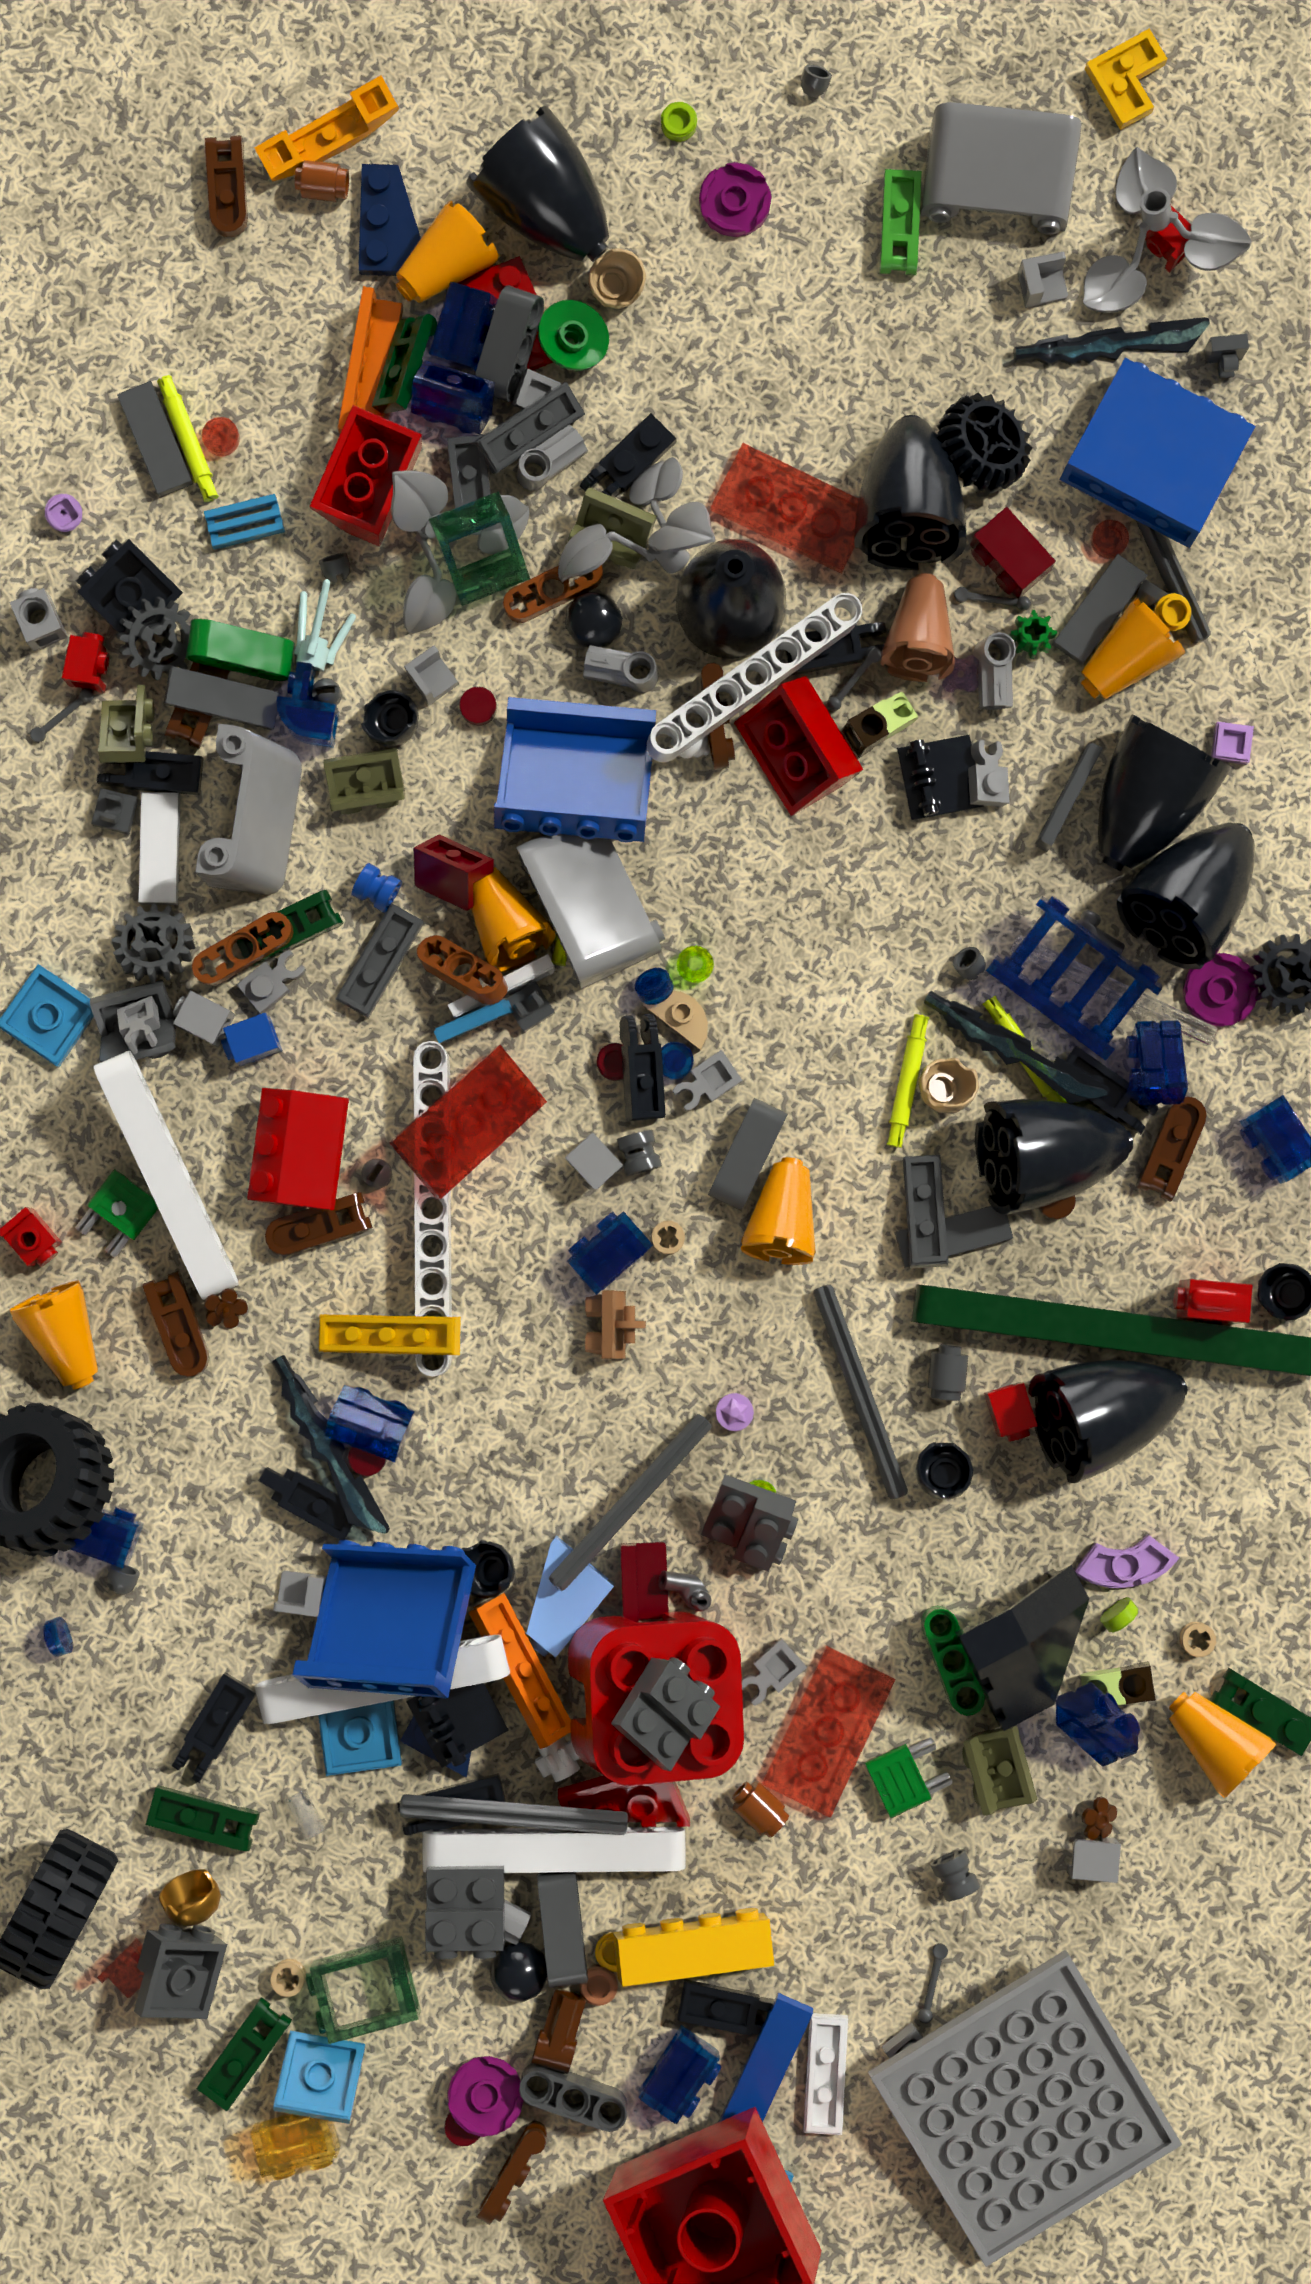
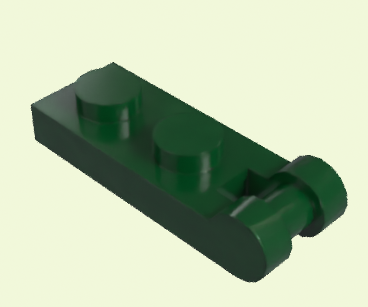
M424 314L419 315L416 319L409 317L398 322L372 403V407L380 413L407 409L412 398V390L418 371L423 363L422 358L428 339L434 336L438 329L436 318L433 315Z
M328 890L319 891L277 911L286 916L293 926L292 939L287 945L249 966V968L323 933L340 927L343 921L339 913H334L330 905L332 898ZM316 909L321 919L311 924L306 913ZM274 921L268 924L270 931L262 936L258 934L257 930L251 933L260 943L261 950L267 947L262 941L266 937L271 935L276 939L282 937L280 930L285 927L284 923L277 925ZM248 939L236 941L244 959L250 957L253 952L252 942Z
M1228 1667L1223 1676L1226 1679L1219 1692L1214 1691L1210 1701L1302 1756L1311 1741V1717ZM1239 1687L1247 1692L1240 1705L1232 1701Z
M158 1785L155 1788L145 1825L240 1851H250L253 1841L250 1834L253 1825L258 1823L260 1812ZM227 1819L238 1822L235 1833L224 1831Z
M262 1997L196 2088L225 2111L230 2109L292 2021L284 2013L280 2016L269 2008L271 2003ZM259 2020L271 2028L266 2038L254 2029Z

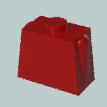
M1196 1279L1180 1280L1179 1287L1175 1288L1173 1301L1174 1309H1177L1176 1318L1233 1324L1250 1323L1253 1285Z

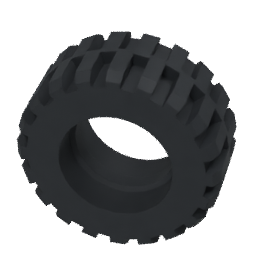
M30 1403L26 1407L19 1405L10 1408L7 1411V1416L0 1414V1546L33 1557L36 1555L43 1557L53 1556L58 1553V1550L65 1552L76 1545L75 1540L77 1538L84 1540L91 1534L92 1530L90 1527L94 1522L99 1524L105 1514L101 1511L105 1502H110L112 1492L109 1491V1483H114V1469L108 1466L113 1461L110 1449L104 1447L105 1439L100 1432L93 1429L91 1424L51 1405L45 1406L41 1403ZM52 1449L56 1460V1473L53 1484L39 1504L27 1511H23L19 1499V1487L22 1476L28 1465L38 1455Z
M70 1829L58 1832L0 1938L1 1970L40 1990L50 1989L117 1865L118 1858L113 1851Z

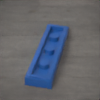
M777 1993L718 2122L753 2107H756L763 2122L813 2015L812 2007Z

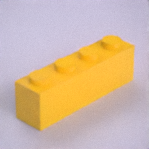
M744 1908L735 1911L736 1916L721 1918L719 1913H707L699 1915L698 1921L683 1923L682 1918H670L660 1921V1926L645 1928L644 1923L622 1926V1931L613 1932L618 1980L622 1987L775 1966L770 1919L764 1913H758L757 1908Z

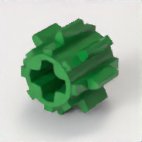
M1032 610L1028 619L1021 616L1016 618L1015 624L1018 628L1011 631L1009 635L1014 642L1017 641L1018 643L1016 653L1024 650L1028 652L1031 659H1034L1038 650L1045 653L1050 651L1052 647L1049 639H1053L1057 635V631L1048 625L1050 616L1041 618L1038 617V613L1035 610ZM1029 628H1033L1035 634L1040 635L1037 641L1032 640L1031 634H1026Z

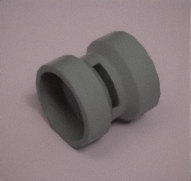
M653 1130L642 1131L617 1139L619 1150L624 1153L626 1159L623 1164L626 1176L662 1167L660 1156L655 1153L653 1148L655 1143ZM642 1149L644 1150V1151H641V1152L634 1153V1151H638V1150H642Z
M964 1849L955 1850L943 1855L930 1864L934 1875L944 1882L941 1891L945 1900L949 1902L966 1897L980 1888L976 1875L968 1872L970 1861Z

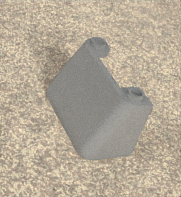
M947 102L937 105L929 132L921 216H927L934 222L945 223L950 221L952 217L957 216L960 209L1032 216V225L1037 227L1038 231L1043 234H1056L1059 231H1065L1068 224L1082 126L1081 120L1066 114Z
M218 724L216 750L220 758L226 763L240 766L242 770L232 838H212L207 840L200 847L195 873L212 888L271 895L280 890L286 877L302 764L292 750L239 726Z
M563 834L554 836L544 835L517 846L516 850L525 872L529 874L530 881L558 936L565 955L570 960L573 973L581 989L662 952L660 942L665 940L664 934L656 919L651 922L649 921L612 843L616 841L615 839H584L580 836Z

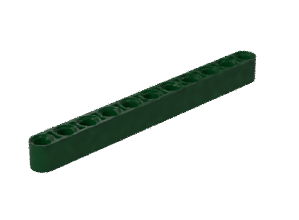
M916 1284L911 1322L1311 1376V1337Z

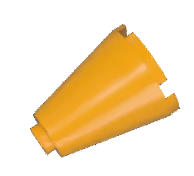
M449 201L444 205L396 273L399 280L396 287L407 301L411 302L414 299L418 303H422L492 266L498 261L499 257L493 242L486 246L482 237L486 231L470 212L459 203L453 206V201Z
M1136 597L1081 671L1085 679L1080 684L1094 699L1100 695L1106 700L1181 658L1185 654V650L1178 640L1173 643L1169 639L1171 637L1169 628L1144 602L1141 603L1139 598Z
M494 867L493 873L473 883L474 906L471 910L486 962L497 966L501 972L510 971L534 960L537 957L534 950L542 944L545 949L552 944L555 939V930L552 925L496 867Z
M785 1157L781 1159V1162L772 1165L741 1239V1251L743 1253L769 1262V1256L782 1258L781 1264L804 1265L813 1262L816 1250L810 1170L803 1166V1161Z
M79 1280L51 1288L52 1291L41 1296L40 1294L34 1295L10 1309L12 1319L63 1386L71 1385L73 1390L94 1381L92 1375L98 1372L84 1290Z
M1183 1692L1169 1706V1709L1174 1713L1169 1718L1170 1722L1217 1793L1223 1798H1226L1276 1745L1270 1737L1197 1692H1194L1190 1697Z

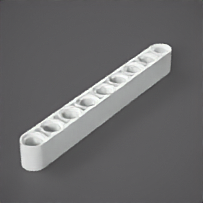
M427 1041L417 1047L413 1057L415 1316H426L430 1311H438L443 1317H452L450 1060L448 1053L442 1045L434 1041ZM431 1050L440 1052L442 1060L438 1067L435 1069L423 1067L422 1057L426 1052ZM435 1087L442 1092L441 1101L432 1107L424 1105L422 1101L423 1093L428 1088ZM432 1124L440 1126L442 1128L441 1139L435 1144L425 1143L422 1137L425 1127ZM435 1161L441 1164L443 1169L442 1175L436 1181H426L422 1173L423 1168L427 1163ZM429 1199H438L442 1203V1213L436 1219H427L423 1214V1206ZM431 1236H438L443 1242V1250L435 1257L427 1256L423 1250L425 1240ZM429 1274H439L443 1279V1288L439 1293L430 1295L424 1289V1280ZM415 1354V1361L420 1372L433 1377L448 1371L451 1366L452 1355H443L444 1362L438 1370L427 1368L424 1363V1355Z

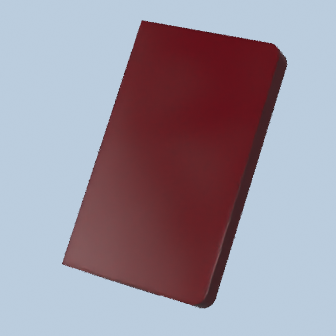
M440 834L413 848L415 886L465 911L472 909L474 906L473 883L494 872V859Z
M664 1542L621 1543L623 1617L634 1622H639V1619L663 1618L662 1613L669 1612L668 1590H661L659 1587L660 1574L662 1571H667L666 1544Z

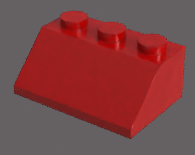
M352 405L311 501L310 509L344 532L380 547L392 520V473L395 471L413 470L422 449V434Z
M807 676L780 684L734 722L790 816L797 814L841 788L864 770Z
M262 1088L247 1200L274 1205L334 1210L349 1098L296 1090Z

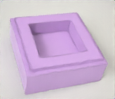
M1217 721L1214 727L1211 756L1222 762L1247 765L1250 762L1254 726Z

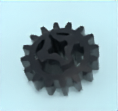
M1283 934L1275 938V943L1269 940L1262 944L1264 952L1258 951L1252 956L1258 964L1248 968V972L1256 975V980L1250 982L1249 986L1259 987L1260 989L1255 999L1259 1001L1266 998L1268 1000L1266 1010L1268 1011L1279 1006L1281 1016L1289 1014L1291 1010L1295 1016L1305 1012V1007L1310 1010L1311 939L1301 944L1299 934L1291 936L1289 940ZM1283 951L1293 952L1287 959L1282 955L1276 956L1277 953ZM1292 991L1297 994H1304L1301 998L1297 999L1287 998Z

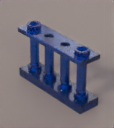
M1042 896L1036 905L1045 912L1010 957L1006 955L1004 959L996 955L986 971L1106 1061L1116 1047V1044L1111 1041L1114 1037L1112 1032L1147 988L1156 995L1160 993L1162 985L1157 982L1160 975L1143 963L1138 968L1067 914L1070 908L1054 896H1051L1049 900ZM1058 921L1072 931L1074 936L1040 979L1036 978L1032 982L1021 973L1024 970L1022 965L1054 923ZM1086 943H1088L1105 957L1070 1002L1066 1000L1062 1004L1051 996L1054 992L1052 987ZM1118 966L1135 980L1100 1024L1096 1023L1092 1027L1081 1018L1084 1015L1082 1010L1115 967Z

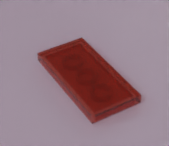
M742 443L711 505V511L841 574L855 549V520L859 498Z
M498 1045L389 1143L432 1195L439 1200L545 1105L547 1101L504 1048Z
M826 1645L763 1778L762 1785L831 1818L896 1679Z

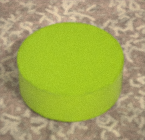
M684 102L669 104L661 115V129L664 135L676 142L686 141L694 135L697 128L695 110Z
M1125 1597L1102 1614L1100 1622L1108 1632H1117L1135 1619L1138 1614V1607L1129 1597Z

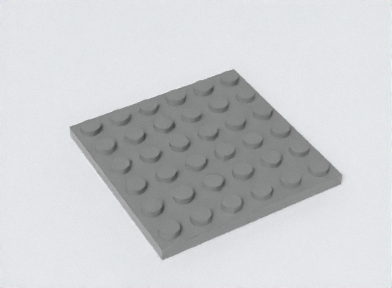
M1066 1950L868 2071L870 2078L985 2267L1182 2145Z

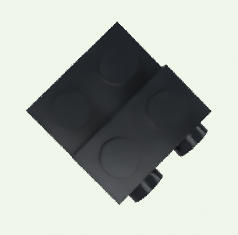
M117 539L114 540L101 554L106 560L96 570L90 565L75 580L80 585L75 593L117 633L125 632L126 627L119 622L120 619L130 620L132 618L128 610L130 606L139 611L142 609V599L148 600L154 606L155 598L161 597L164 599L166 607L171 600L175 602L183 593L130 539H126L122 544ZM156 615L146 618L142 623L154 620ZM135 635L136 642L139 639V637Z

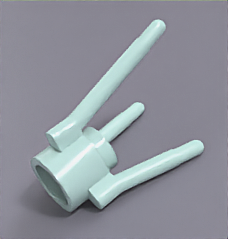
M328 579L323 581L311 635L307 636V593L305 591L300 593L297 643L294 655L297 656L296 664L324 672L326 664H334L336 653L356 619V615L351 613L341 627L331 647L327 648L328 641L320 638L319 634L330 588V581Z

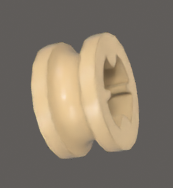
M673 1221L659 1223L652 1232L654 1248L665 1255L678 1252L685 1241V1233L682 1227ZM668 1227L674 1228L676 1230L675 1238L679 1240L678 1244L675 1247H672L671 1244H669V1248L662 1247L660 1245L662 1238L658 1235V1232L662 1228H665L666 1232Z
M1190 1622L1182 1628L1179 1641L1182 1649L1188 1654L1195 1657H1205L1214 1650L1216 1635L1208 1625L1201 1622ZM1193 1630L1200 1634L1206 1633L1207 1639H1203L1206 1645L1203 1648H1199L1196 1645L1190 1647L1188 1640L1193 1639L1189 1637Z
M285 1959L279 1962L271 1974L270 1982L273 1990L283 1997H291L298 1994L306 1982L307 1974L305 1967L296 1959ZM285 1968H290L292 1975H298L299 1982L295 1980L292 1984L293 1987H286V1982L278 1978L279 1974L283 1975Z

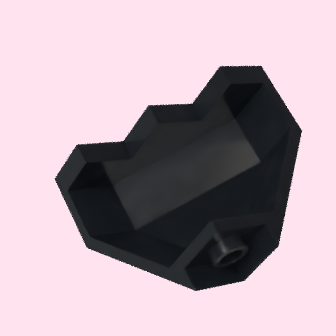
M1072 1565L1059 1572L1054 1569L1046 1572L1049 1580L1006 1611L973 1628L968 1625L955 1632L970 1661L969 1665L984 1692L985 1700L1003 1731L1055 1705L1089 1602V1597Z

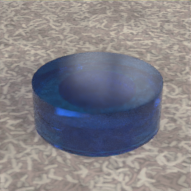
M652 968L644 971L636 979L634 987L643 1003L655 1005L665 1001L672 994L674 984L666 970Z
M680 1042L665 1044L661 1047L663 1076L670 1080L683 1079L690 1073L693 1067L694 1059L691 1050Z
M59 1616L47 1620L43 1626V1635L50 1653L55 1657L71 1653L73 1650V1640L64 1618Z

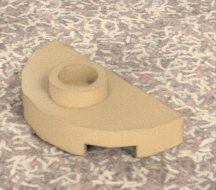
M666 990L652 995L642 1004L646 1010L654 1014L655 1017L701 1051L707 1039L708 1021L704 1009L695 998L681 991Z

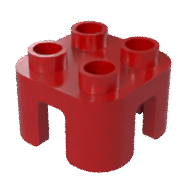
M682 1611L662 1613L663 1621L634 1622L622 1616L598 1617L583 1624L574 1634L568 1649L569 1674L571 1677L582 1682L585 1688L586 1718L571 1719L570 1724L571 1741L578 1757L606 1778L621 1785L709 1779L718 1777L730 1770L739 1759L744 1745L742 1672L738 1643L731 1632L722 1625ZM670 1657L682 1661L690 1668L687 1676L693 1682L696 1680L701 1681L715 1691L712 1699L720 1708L701 1740L691 1738L673 1769L667 1771L657 1766L618 1731L611 1722L651 1658L669 1660Z

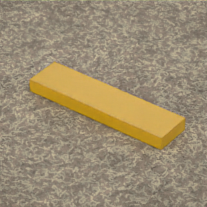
M320 1314L319 1352L460 1355L461 1317Z

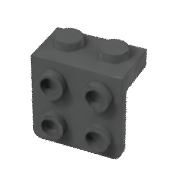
M163 979L155 983L150 982L90 998V1007L101 1035L100 1063L130 1050L119 1032L117 1009L152 996L158 1006L160 1028L153 1031L157 1038V1044L151 1047L148 1041H144L138 1045V1053L133 1056L135 1060L145 1057L156 1059L167 1055L175 1048L176 1025L173 1022L176 1018L173 1016V1008Z

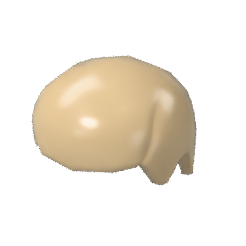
M618 248L609 250L599 257L590 268L588 285L593 298L603 307L621 309L631 305L638 299L644 288L646 273L643 263L632 251Z
M958 1058L934 1060L925 1066L918 1081L923 1101L938 1113L959 1112L971 1104L979 1089L976 1070L974 1068H967Z

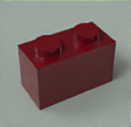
M1005 507L976 532L970 543V546L973 548L971 554L982 567L988 565L997 575L995 580L999 587L1008 595L1013 593L1018 599L1052 570L1056 562L1008 507Z

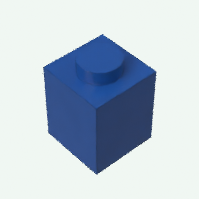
M266 1012L223 1028L226 1038L221 1039V1043L228 1060L234 1059L235 1063L239 1066L247 1065L283 1051L272 1020Z

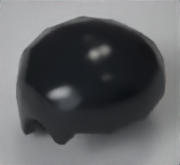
M587 592L577 596L567 607L565 628L575 642L583 647L589 648V645L604 647L610 645L619 635L623 618L617 604L609 596L600 592Z
M389 690L378 693L364 706V721L361 723V727L375 743L387 747L403 745L412 738L417 730L419 720L417 705L407 694L399 691Z
M1279 1263L1268 1268L1258 1281V1301L1270 1315L1279 1320L1294 1321L1307 1315L1311 1310L1310 1273L1296 1264Z
M936 1442L929 1444L919 1454L915 1468L920 1487L925 1493L938 1499H953L961 1496L971 1485L974 1471L969 1455L955 1443Z
M480 1540L469 1548H462L467 1557L476 1565L470 1595L476 1598L489 1599L498 1596L509 1588L510 1583L514 1579L515 1567L513 1557L504 1546Z
M518 1941L517 1945L510 1943L504 1946L503 1951L497 1952L490 1967V1979L494 1990L505 2000L523 2003L536 1997L542 1991L547 1981L544 1954L530 1943Z

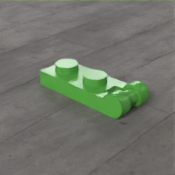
M885 169L880 274H891V270L905 271V275L917 274L922 171ZM893 246L906 247V256L892 255Z

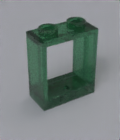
M499 492L481 497L429 519L461 606L530 579L510 515ZM499 523L507 549L457 569L449 543Z
M402 1936L314 1960L310 1966V1973H306L309 1993L311 1997L317 1996L320 2010L316 2011L317 2026L320 2034L326 2033L329 2044L419 2020L421 2008ZM387 1957L400 2010L338 2026L325 1974Z

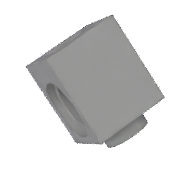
M37 588L25 590L17 596L18 599L9 602L26 643L33 651L68 637L52 598L44 588L40 590ZM45 610L46 614L41 622L37 624L30 623V617L35 611Z
M190 990L187 997L182 996L178 1000L173 1010V1016L176 1017L173 1024L219 1047L221 1039L225 1036L223 1028L230 1026L235 1014Z

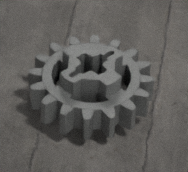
M161 597L155 598L154 606L148 600L142 599V609L139 611L130 606L128 610L132 618L130 620L121 618L119 621L126 627L125 632L116 633V637L125 642V645L118 649L119 653L130 655L126 664L130 668L138 666L137 673L143 677L151 670V675L155 680L161 679L163 671L169 676L170 667L178 666L187 670L188 667L184 659L186 658L191 622H186L191 614L185 609L177 613L179 604L172 600L165 607V601ZM156 615L154 620L142 623L146 618ZM177 625L180 629L181 641L177 640L175 634ZM154 634L162 635L164 641L162 643L152 641V636ZM135 635L139 637L142 645L139 651L141 655H139L136 649ZM174 654L168 660L160 662L162 657Z
M152 904L149 912H145L141 906L137 907L138 915L135 917L126 913L124 915L127 923L126 926L116 925L115 929L118 937L112 938V944L115 949L113 953L117 963H121L124 973L129 974L133 971L137 981H140L144 975H148L151 983L156 982L157 975H163L167 981L171 980L170 971L173 969L182 973L184 970L181 961L191 962L190 950L195 949L196 946L191 925L186 923L184 914L180 912L174 916L171 906H167L163 912H160L157 904ZM177 943L175 949L173 950L172 946Z

